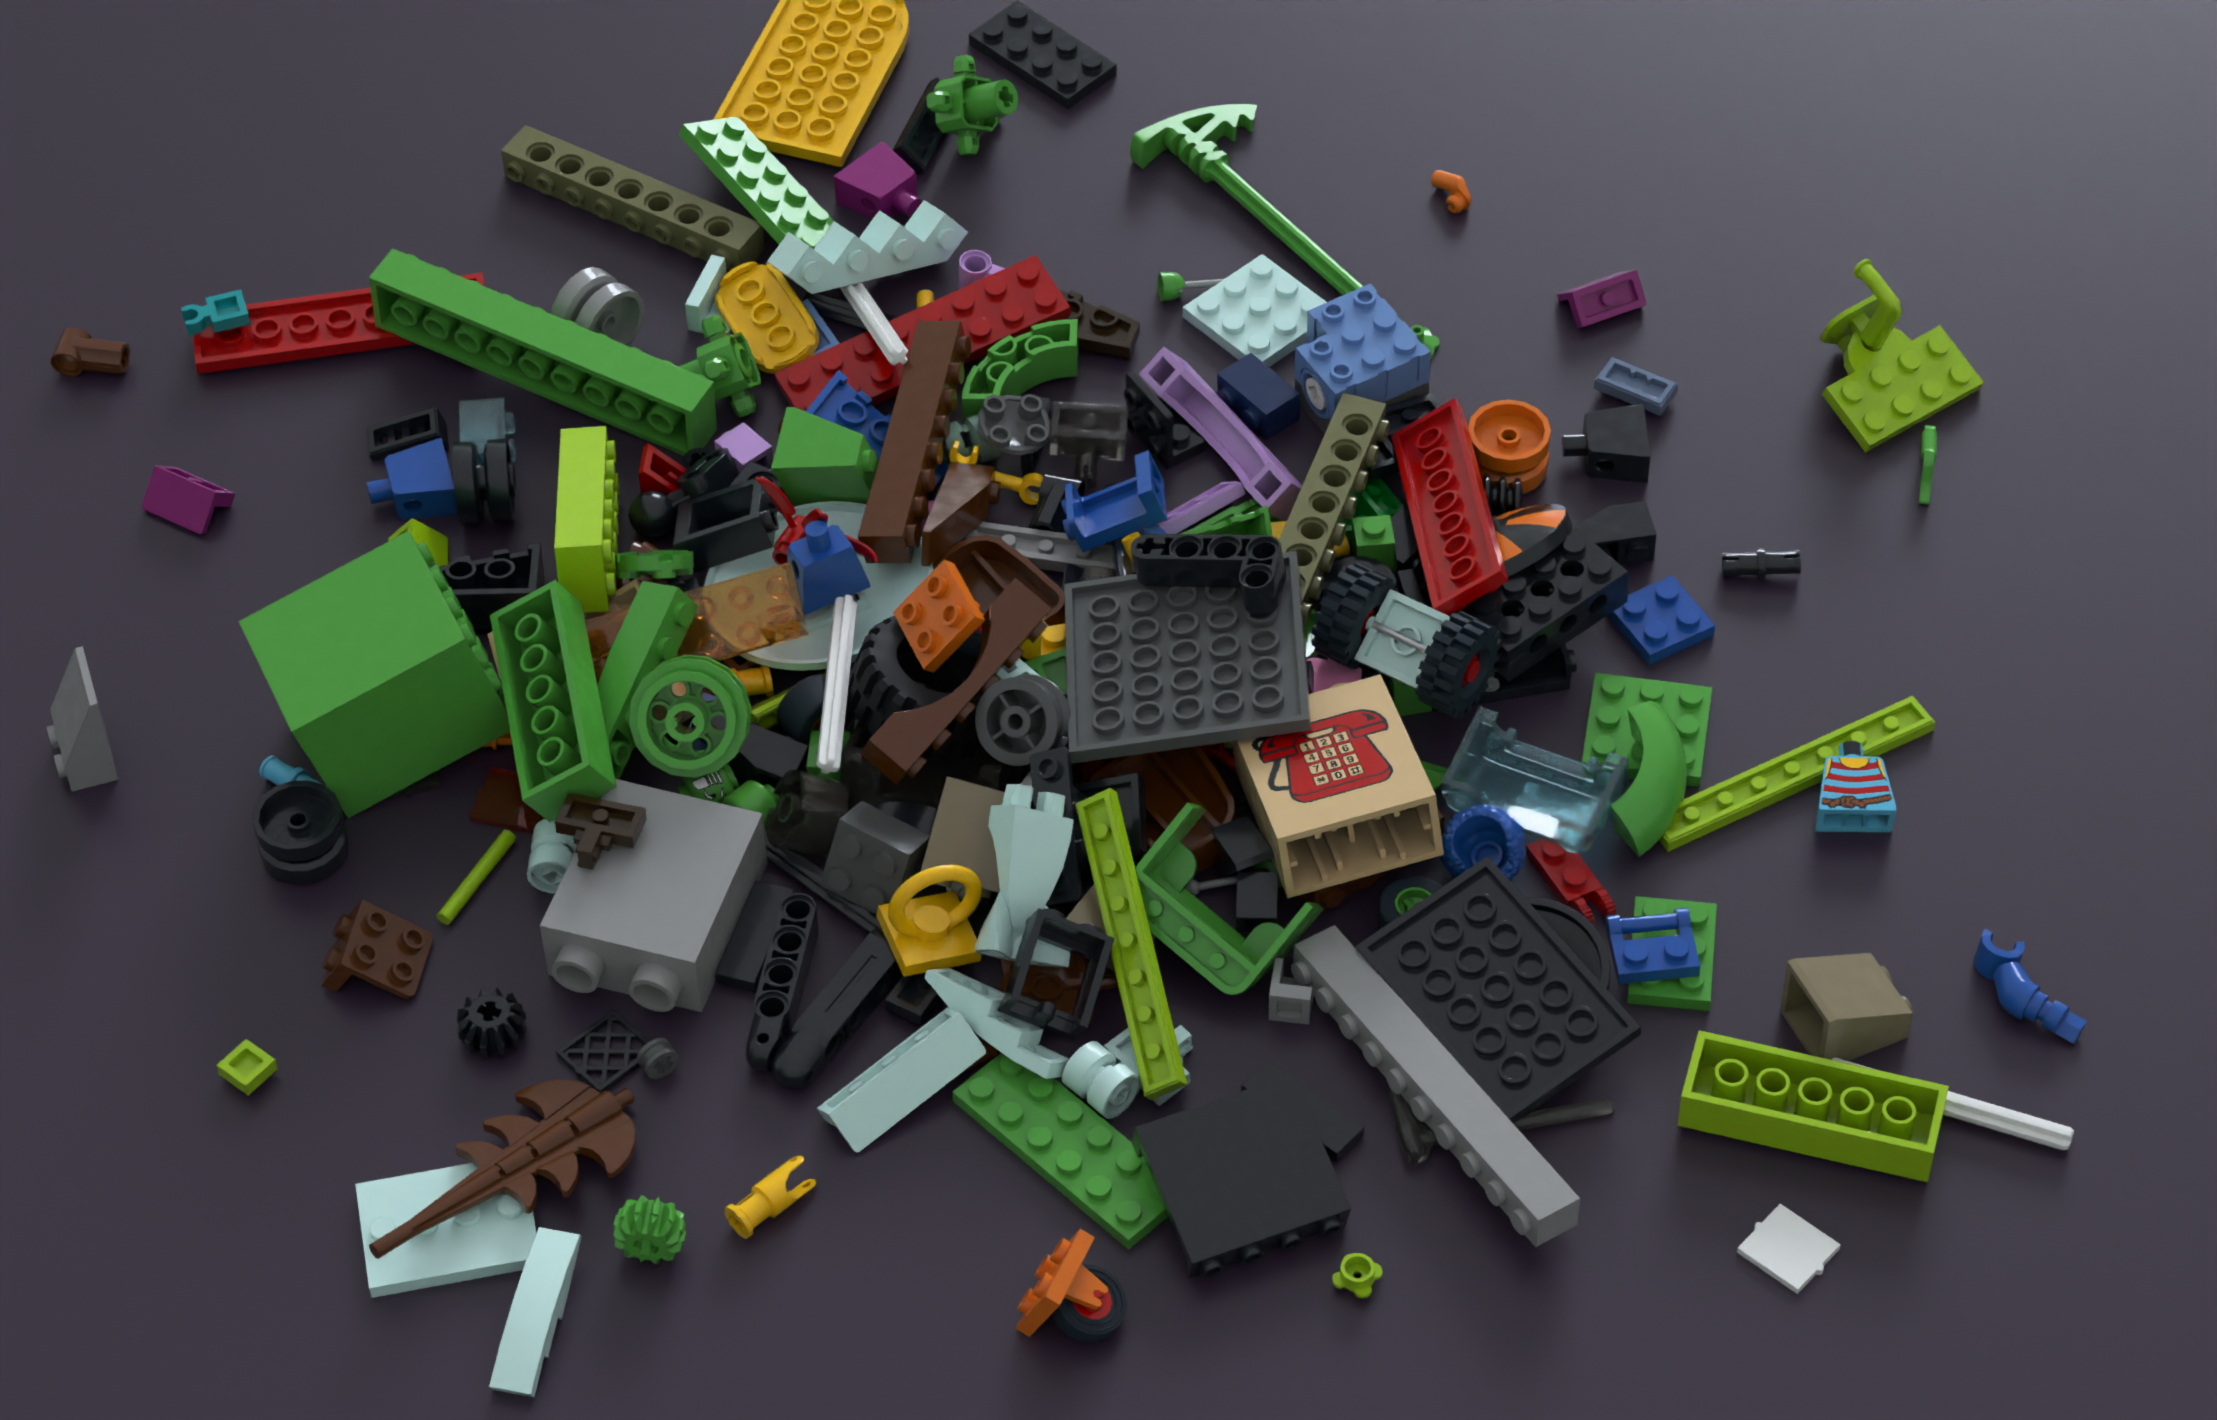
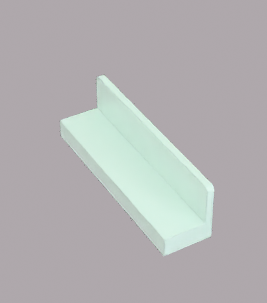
M947 1007L821 1104L817 1110L826 1122L837 1127L851 1149L858 1153L984 1056L986 1049L963 1015Z

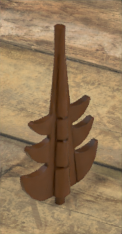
M565 1079L539 1082L515 1093L516 1102L535 1110L543 1117V1120L537 1122L529 1117L520 1115H502L484 1120V1131L498 1136L508 1146L505 1149H501L494 1144L484 1141H469L456 1144V1154L473 1163L478 1169L409 1221L369 1245L371 1253L375 1258L379 1259L420 1233L502 1192L514 1198L521 1205L524 1212L529 1214L537 1203L538 1194L534 1179L536 1175L550 1179L561 1190L563 1197H569L577 1187L580 1177L576 1157L578 1154L586 1155L597 1161L606 1171L608 1178L617 1176L630 1164L636 1152L635 1126L629 1116L622 1111L624 1107L634 1102L632 1092L628 1088H624L614 1095L607 1090L600 1093L591 1088L590 1085L576 1080Z

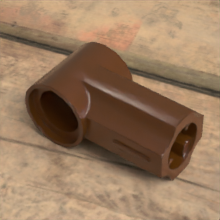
M73 327L64 329L61 333L50 363L58 373L69 377L80 375L83 369L126 374L131 351L129 343L92 339L84 330Z

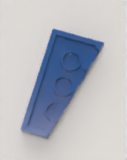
M838 370L805 412L863 434L871 449L876 452L879 462L891 416L889 414L887 416L882 415L871 405L873 400L862 390L856 392L847 384L848 377ZM944 462L936 466L935 489L933 492H929L928 500L946 475L948 466Z

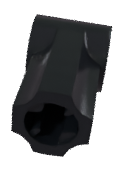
M1046 472L1040 486L1039 503L1029 523V528L1063 533V520L1067 518L1061 500L1066 498L1065 484L1073 482L1079 496L1084 497L1085 481Z

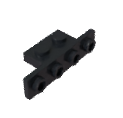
M1060 747L1034 753L1030 756L1032 788H1034V810H1036L1038 792L1057 793L1065 796L1063 817L1074 820L1071 841L1063 870L1046 903L1049 909L1079 902L1083 898L1081 877L1092 875L1075 805L1088 797L1073 787L1070 751L1066 747Z

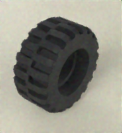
M892 616L876 624L870 629L868 635L865 636L850 672L848 686L850 706L852 710H855L854 714L861 725L866 724L868 733L873 736L894 712L914 710L935 703L952 693L968 679L978 657L969 656L957 649L934 673L924 670L896 617ZM915 681L924 683L937 691L925 688L916 683ZM981 693L973 699L972 702L976 705V708L962 724L955 720L948 727L952 735L938 751L931 747L924 754L927 760H939L942 756H945L946 760L961 756V754L972 751L981 743L975 727V713L979 700L982 697Z

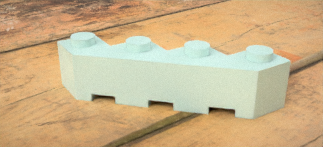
M923 200L905 226H902L883 212L878 211L859 238L834 221L814 249L788 232L767 262L809 293L815 294L946 262L968 231L946 213Z

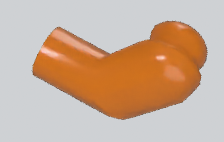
M1436 170L1431 177V184L1436 188L1449 191L1450 196L1447 197L1446 203L1450 205L1447 208L1453 213L1467 210L1471 203V196L1464 178L1456 174Z

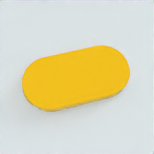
M746 262L734 267L723 276L719 283L721 287L718 290V294L717 292L715 294L716 306L733 334L741 332L746 338L758 369L774 374L813 356L819 343L818 329L812 317L779 270L769 263L758 265L757 262Z

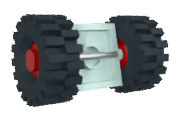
M1354 563V566L1351 564L1347 566L1345 572L1341 571L1337 575V582L1330 584L1327 597L1323 596L1320 602L1322 608L1319 612H1316L1314 620L1317 621V624L1312 627V635L1315 637L1311 640L1312 646L1315 647V652L1348 668L1357 669L1360 664H1363L1415 689V693L1418 695L1417 699L1420 702L1454 718H1461L1464 713H1469L1472 709V704H1477L1481 699L1480 693L1486 691L1489 685L1487 681L1490 676L1494 675L1496 670L1494 664L1499 661L1500 653L1497 651L1502 647V640L1499 639L1501 632L1498 628L1462 611H1458V614L1453 613L1450 616L1445 615L1395 591L1397 584L1393 582V579L1358 563Z

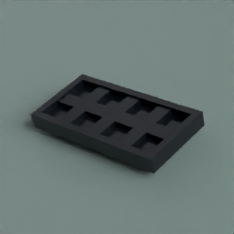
M1018 0L969 33V45L1066 109L1071 108L1117 75V64Z

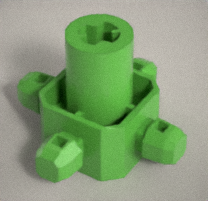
M968 55L955 57L953 75L955 77L940 80L935 86L934 92L929 93L926 97L927 107L932 112H935L936 124L941 132L958 135L956 140L960 156L977 155L979 150V137H977V134L993 131L998 124V120L1002 119L1005 115L1012 114L1018 106V94L1015 86L1006 79L992 82L990 78L974 76L976 74L975 62L973 57Z
M718 314L702 320L701 327L704 338H708L710 343L696 348L697 359L678 367L694 374H701L714 381L715 399L720 400L731 396L733 401L730 404L738 417L741 418L756 412L753 394L749 395L747 389L760 385L761 376L746 338L741 332L726 336L725 331L728 329Z

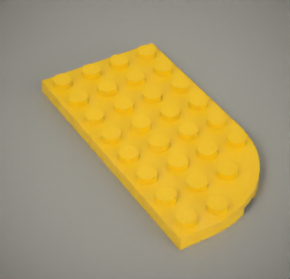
M780 0L713 120L738 117L746 124V127L766 146L768 151L843 167L907 44L909 14L904 0Z

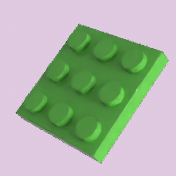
M1595 673L1581 772L1635 779L1641 766L1643 752L1631 735L1627 709L1642 702L1654 701L1659 703L1667 712L1680 735L1686 756V786L1700 787L1712 687Z

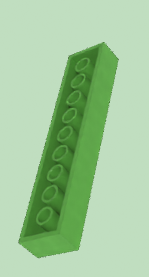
M393 248L369 276L375 326L683 456L694 448H704L717 431L714 381L701 374H694L675 366L670 361L653 357L636 347H629L612 340L605 334L588 330L571 320L559 318L547 313L540 307H533L518 301L508 294L499 293L482 286L477 281L465 279L443 267L434 266L418 259L412 254H405Z

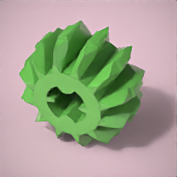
M641 1195L638 1201L633 1199L626 1200L624 1207L619 1208L618 1215H615L613 1236L615 1238V1247L624 1250V1255L627 1258H639L640 1263L644 1260H651L654 1264L658 1265L661 1259L673 1260L675 1253L680 1252L681 1246L685 1242V1213L675 1210V1203L660 1202L659 1197L655 1200H649Z

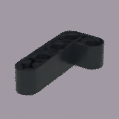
M1144 534L1136 538L1131 544V554L1137 579L1145 586L1241 588L1246 611L1253 616L1259 617L1273 613L1280 605L1286 580V568L1281 543L1273 536Z

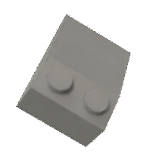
M83 646L77 647L73 651L50 708L54 725L47 726L52 749L60 748L61 754L54 755L59 778L68 777L72 792L118 780Z

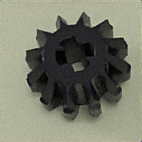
M498 987L489 995H486L480 989L477 999L466 997L464 1008L457 1010L458 1038L462 1043L466 1044L470 1054L481 1051V1055L487 1059L492 1052H497L503 1058L506 1048L518 1050L519 1039L526 1037L527 1027L524 1007H522V1004L517 1003V998L514 997L513 993L503 996Z

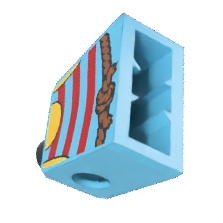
M1857 741L1843 742L1839 745V756L1825 758L1815 832L1892 833L1896 815V804L1883 759L1880 757H1863V746Z

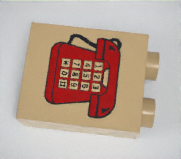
M1381 674L1350 683H1338L1328 689L1309 694L1311 731L1231 741L1238 779L1261 835L1273 852L1274 858L1271 859L1278 872L1287 898L1444 855L1436 794Z

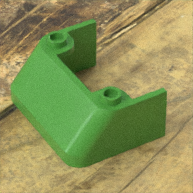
M1187 802L1135 867L1150 932L1220 991L1230 995L1243 994L1274 967L1275 958H1284L1324 908L1318 903L1306 902L1285 929L1276 923H1262L1255 927L1247 938H1244L1185 888L1196 874L1197 860L1193 852L1182 844L1181 841L1206 811L1200 805Z

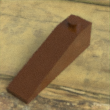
M950 462L922 531L921 566L929 567L945 554L949 548L957 544L988 518L992 505L999 503L1001 482L995 481V467Z

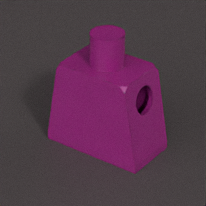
M882 141L834 175L836 202L872 220L878 211L883 212L890 218L898 212L911 218L922 203L921 199L917 197L915 171Z

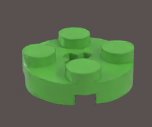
M653 550L639 553V555H637V551L616 554V570L619 579L640 578L645 575H652V578L661 579L675 578V575L693 574V551Z

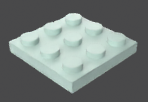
M1261 254L1182 308L1185 320L1235 358L1240 360L1252 353L1270 367L1294 351L1296 347L1307 342V311L1327 302Z

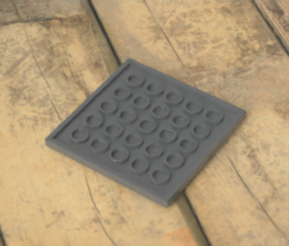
M1297 551L1283 553L1286 580L1280 605L1273 613L1260 617L1253 616L1246 611L1241 588L1152 587L1141 584L1136 574L1064 584L1067 702L1071 711V716L1068 718L1071 763L1311 731Z

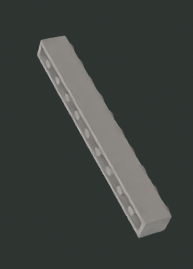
M1335 925L1294 945L1291 971L1296 982L1300 986L1312 987V994L1319 1008L1325 1013L1328 1012L1335 1019L1342 1034L1347 1039H1352L1358 1045L1366 1061L1371 1066H1376L1386 1077L1392 1091L1403 1096L1410 1104L1415 1117L1421 1122L1425 1121L1435 1133L1439 1144L1444 1149H1449L1455 1155L1466 1175L1470 1178L1474 1177L1485 1189L1490 1202L1495 1206H1500L1510 1218L1514 1229L1520 1235H1525L1537 1247L1577 1225L1580 1206L1579 1196Z

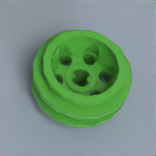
M683 655L663 661L641 680L630 702L629 726L636 747L650 764L673 776L696 778L717 772L738 754L750 732L752 708L745 686L730 668L710 657ZM673 683H683L686 687V693L683 696H676L672 692ZM707 687L716 695L713 701H706L702 698L701 691L703 688ZM656 705H663L667 709L665 718H656ZM680 711L691 712L695 716L692 723L696 727L687 728L681 724L683 715ZM716 715L723 716L726 719V727L716 729L712 724L713 717ZM669 733L673 739L678 741V744L674 745L664 735ZM697 738H703L706 740L708 748L699 751L695 750L693 742Z

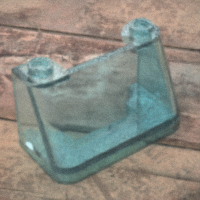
M1479 706L1441 782L1442 795L1446 800V804L1454 811L1460 813L1461 810L1472 806L1493 805L1496 808L1503 809L1511 817L1515 818L1523 826V832L1559 844L1564 850L1571 853L1590 850L1612 818L1610 805L1628 790V758L1609 752L1605 762L1598 764V758L1590 756L1587 764L1572 760L1517 740V729L1509 727L1507 732H1505L1496 724L1498 712Z

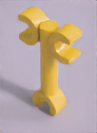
M955 440L949 454L950 461L976 464L980 452L979 446L974 445L972 454L964 457L958 451L960 441ZM995 471V481L1001 482L1002 489L1018 492L1020 498L1026 504H1038L1039 493L1030 491L1028 486L1040 488L1043 480L1041 474L1029 473L1020 478Z

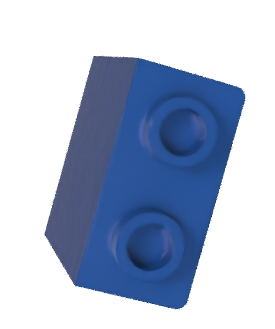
M1149 450L1135 455L1136 477L1085 497L1079 496L1073 482L1065 484L1066 498L1061 500L1067 518L1063 520V526L1069 540H1076L1082 553L1167 520L1164 480Z

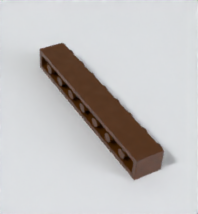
M961 321L917 322L908 360L858 533L859 541L875 551L879 559L877 563H911L914 548L920 545V526L922 519H926L928 516L927 500L929 492H933L935 489L936 466L942 463L943 440L948 438L950 434L949 418L951 411H955L957 407L958 384H963L965 358H969L971 355V340L969 336H965ZM864 557L866 563H876V562H874V561H872V560H870V559Z

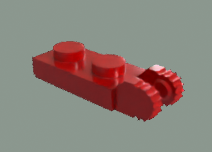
M1562 831L1526 845L1527 858L1560 903L1576 910L1593 925V913L1589 906H1587V903L1592 901L1604 918L1608 915H1616L1615 904L1609 893L1603 888Z

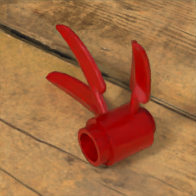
M756 477L755 480L765 490L788 524L775 542L772 553L775 563L787 571V547L792 542L806 537L805 527L808 523L816 520L827 523L828 515L822 513L820 509H814L807 516L798 515L792 518L796 511L787 496L767 478ZM845 535L856 554L876 563L879 561L875 551L853 537Z

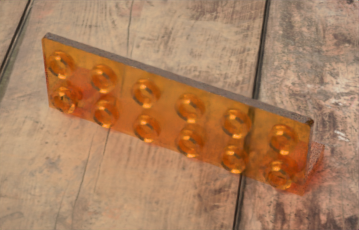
M788 562L684 592L698 605V609L676 657L694 655L710 657L719 661L807 636L808 630L793 565ZM629 608L585 620L597 684L610 649Z

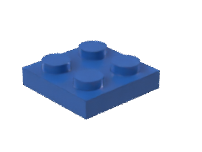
M1673 575L1629 594L1628 602L1608 615L1649 665L1714 636L1715 624Z

